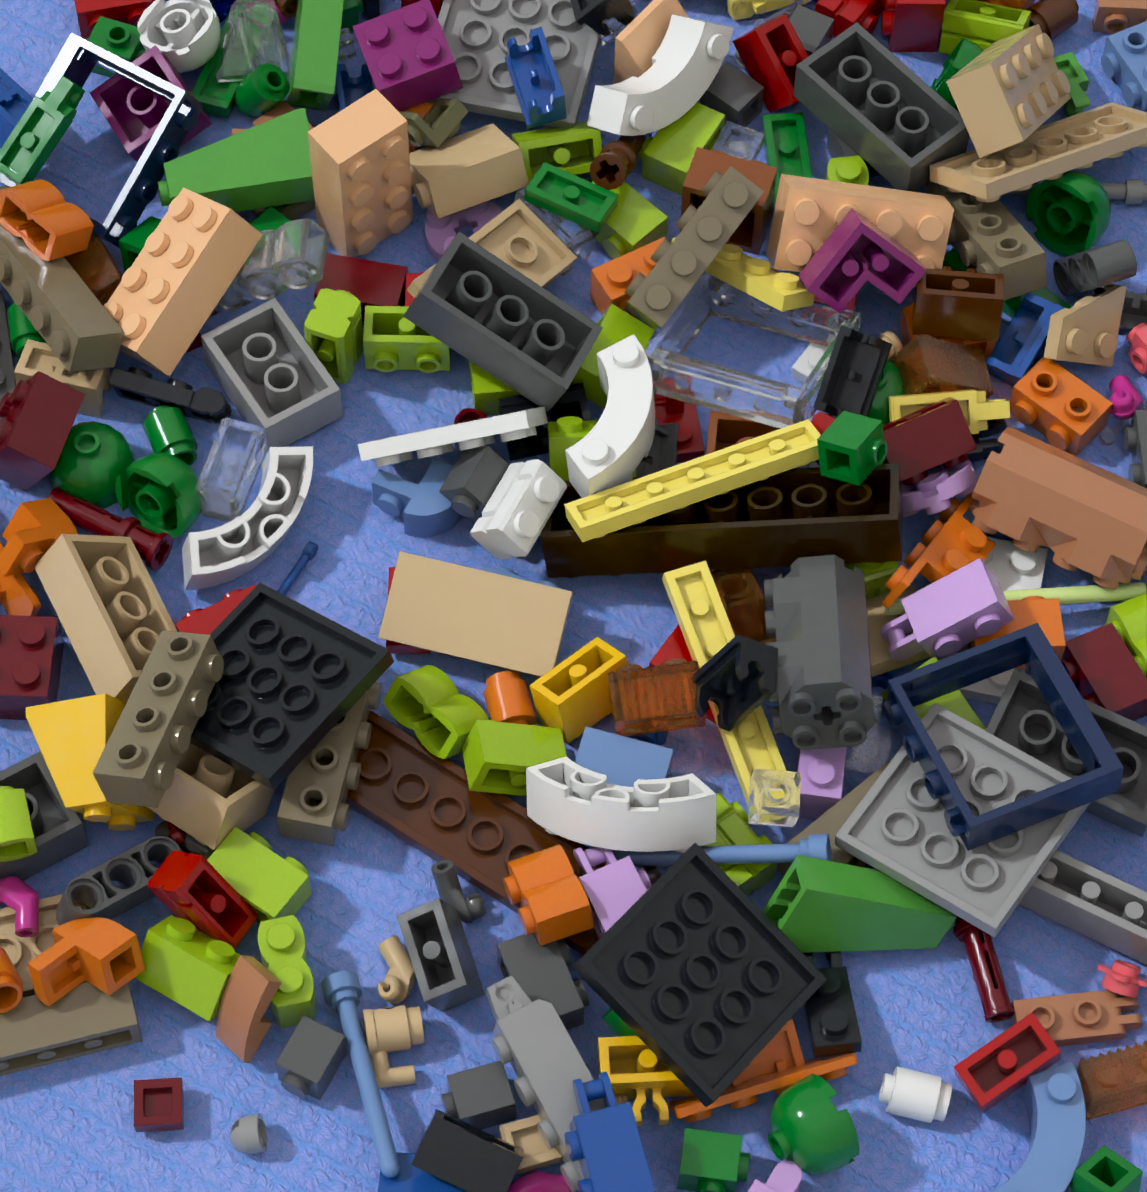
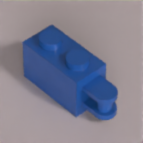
M607 1072L599 1073L598 1079L582 1083L580 1078L573 1080V1090L580 1115L573 1116L569 1125L571 1131L564 1133L571 1161L579 1160L584 1179L578 1180L579 1192H656L631 1102L617 1105ZM603 1098L606 1108L591 1112L588 1102Z

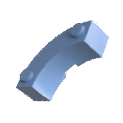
M1073 1061L1028 1077L1021 1097L1029 1119V1153L1018 1171L992 1192L1067 1191L1080 1160L1086 1132L1084 1094Z

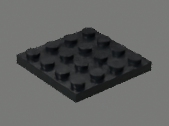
M259 583L210 634L219 654L223 658L224 670L221 679L215 683L207 700L206 711L202 717H199L192 732L190 743L275 790L393 664L394 660L390 650Z
M696 842L572 966L579 976L705 1107L716 1101L827 980Z

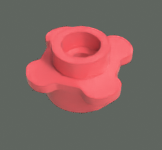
M1114 960L1112 967L1104 964H1098L1097 966L1099 971L1105 972L1101 986L1109 991L1137 998L1140 987H1147V980L1139 976L1141 968L1134 964Z

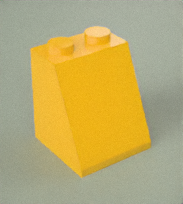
M104 693L26 707V718L65 808L83 814L86 821L108 824V829L113 831L133 830L136 828V823L153 820V811L147 807L107 802L93 775V771L126 702Z

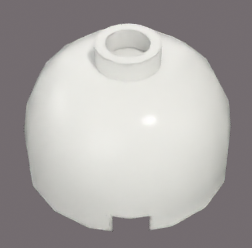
M155 0L144 10L137 25L140 41L145 51L147 52L156 45L180 73L195 70L206 64L215 55L221 38L219 18L209 0H169L167 2L165 0Z

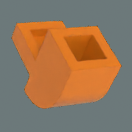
M51 498L21 503L4 530L2 536L7 540V544L0 554V572L5 577L20 573L36 572L34 566L61 534H77L73 522Z
M100 917L80 918L54 928L52 933L55 944L27 963L36 998L48 1007L84 981L110 996L145 970L137 934L113 920Z

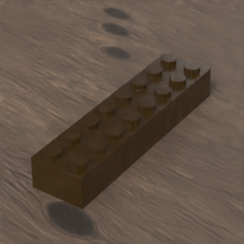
M890 463L877 466L860 486L821 476L820 467L790 469L770 476L768 479L753 482L725 494L716 495L683 509L662 514L643 523L634 524L586 542L581 541L566 518L564 504L581 498L570 481L566 480L564 482L567 488L541 531V542L548 578H575L578 576L599 575L618 576L640 573L661 574L705 560L709 570L790 567L798 558L836 555L844 560V564L902 561L903 498L899 463Z

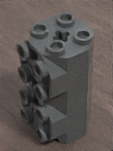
M836 555L798 558L790 565L791 571L784 578L781 573L777 578L764 580L766 606H773L774 610H765L767 637L776 638V642L766 644L778 648L776 692L769 697L770 702L779 701V706L772 707L774 733H784L791 737L793 745L801 750L859 746L866 740V732L875 726L864 572L855 566L854 572L846 568L844 560Z

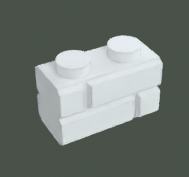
M539 459L529 460L525 463H511L483 509L482 517L478 518L470 531L471 536L499 560L509 559L512 556L515 558L527 556L566 490V483Z

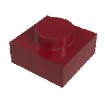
M182 1077L134 1080V1128L136 1132L184 1129V1089Z

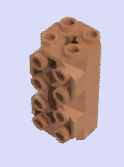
M1010 426L1005 429L997 440L1004 444L1001 453L991 451L973 490L972 498L975 501L969 506V512L975 516L972 525L989 534H996L997 531L1013 538L1012 543L1016 547L1028 552L1036 553L1039 545L1049 547L1055 552L1052 561L1056 565L1070 571H1076L1079 568L1094 575L1092 578L1094 582L1105 588L1116 590L1120 582L1130 584L1133 579L1140 581L1144 573H1147V488Z

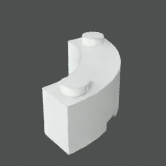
M672 14L666 35L660 47L651 58L653 65L640 77L632 76L613 85H595L587 126L617 135L636 136L655 132L670 125L689 111L709 88L725 56L729 52L734 28Z
M634 334L596 353L600 386L607 396V403L603 414L593 429L579 442L565 450L569 481L581 498L632 481L633 472L643 457L647 458L655 434V403L652 374L648 358Z
M313 446L270 447L262 463V478L258 496L248 510L240 517L237 516L222 526L188 533L182 547L185 590L204 589L232 581L254 569L276 550L292 527L308 494L313 470Z
M567 756L526 768L527 816L545 828V831L550 834L559 835L566 839L594 847L636 852L674 850L684 853L695 842L699 846L716 842V793L693 773L664 779H638L634 782V787L608 784L607 775L584 768Z

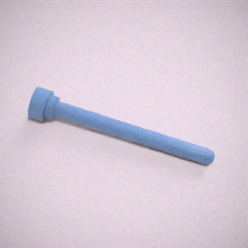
M829 833L809 834L808 839H800L799 844L699 846L716 864L792 863L797 855L828 861L832 860ZM612 850L617 861L630 856L635 867L671 866L683 854L674 850L655 852Z
M337 971L325 977L321 983L326 1003L339 1013L381 1172L384 1176L393 1178L398 1175L400 1164L357 1011V1006L360 1003L359 998L362 995L358 975L353 971Z

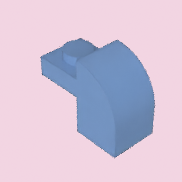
M434 458L419 485L379 469L372 481L374 505H377L388 515L403 516L406 535L414 537L437 536L453 528L462 518V515L458 514L451 507V502L439 492L453 468L451 464Z

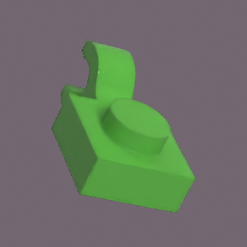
M1073 52L1054 56L1053 58L1058 70H1062L1065 73L1070 84V99L1064 104L1066 116L1070 117L1084 112L1083 108L1089 107L1091 104L1085 93L1089 84L1087 75Z

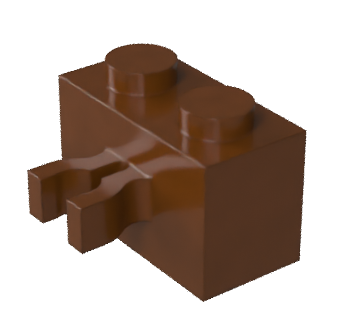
M943 266V270L925 268L927 271L918 281L915 288L912 335H925L930 338H962L971 341H998L1004 302V275L978 273L972 268H967L966 272L952 271L951 267Z

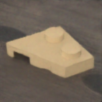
M1106 285L1104 293L1096 297L1086 296L1076 301L1071 308H1063L1052 314L1044 358L1112 367L1127 286Z

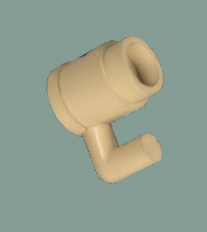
M405 1005L378 1009H363L366 1044L378 1087L389 1088L415 1084L414 1065L390 1068L388 1053L409 1050L412 1045L425 1044L420 1007L406 1008Z

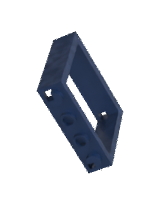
M70 33L35 96L41 97L47 90L51 92L62 75L83 88L94 66L97 64L171 102L103 224L90 218L94 225L92 234L120 248L119 240L137 227V222L147 204L156 196L158 181H161L164 176L163 163L177 158L179 147L188 131L196 125L203 104L187 91ZM0 172V183L8 187L18 185Z
M1038 623L888 680L887 701L883 703L886 717L892 726L898 725L904 735L903 744L909 759L913 763L919 762L924 771V783L929 795L933 800L939 798L945 809L944 818L950 833L954 837L960 836L968 851L1120 791L1124 767ZM1025 664L1085 766L1087 773L975 817L913 707Z

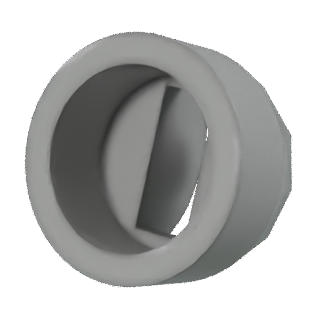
M260 1113L239 1118L232 1125L230 1142L236 1150L247 1154L266 1152L267 1133L263 1117Z

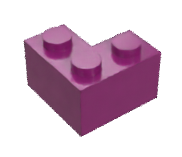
M851 208L801 271L799 277L809 292L841 314L866 281H869L897 303L901 304L927 270L915 254Z

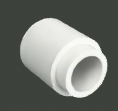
M896 1066L893 1075L884 1074L879 1101L886 1103V1113L926 1123H931L933 1119L944 1121L950 1103L952 1084L941 1082L940 1076Z

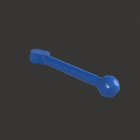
M311 541L306 544L302 556L277 592L286 595L307 562L315 557L319 547L317 544Z

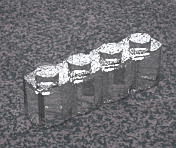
M311 219L293 220L283 224L278 230L259 231L263 236L209 317L220 313L223 309L236 310L249 305L256 298L262 300L272 299L285 293L289 288L304 289L319 282L323 278L329 234Z

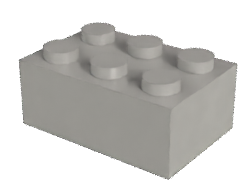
M276 298L201 335L205 364L266 452H268L270 447H286L343 417L340 388Z

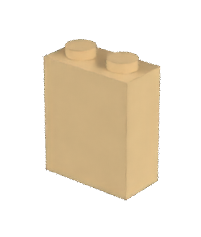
M493 123L444 140L438 148L425 147L409 153L412 194L417 197L422 208L427 207L438 219L522 189L529 184L521 148Z

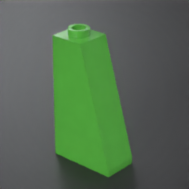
M298 0L288 76L289 92L285 99L291 106L325 111L335 91L344 0Z
M295 109L163 163L165 180L158 181L161 206L170 205L183 187L231 208L234 212L315 200L308 142L310 127L306 109Z
M802 855L796 856L762 911L802 953L936 949L946 932L951 930L957 918L955 914L879 870Z

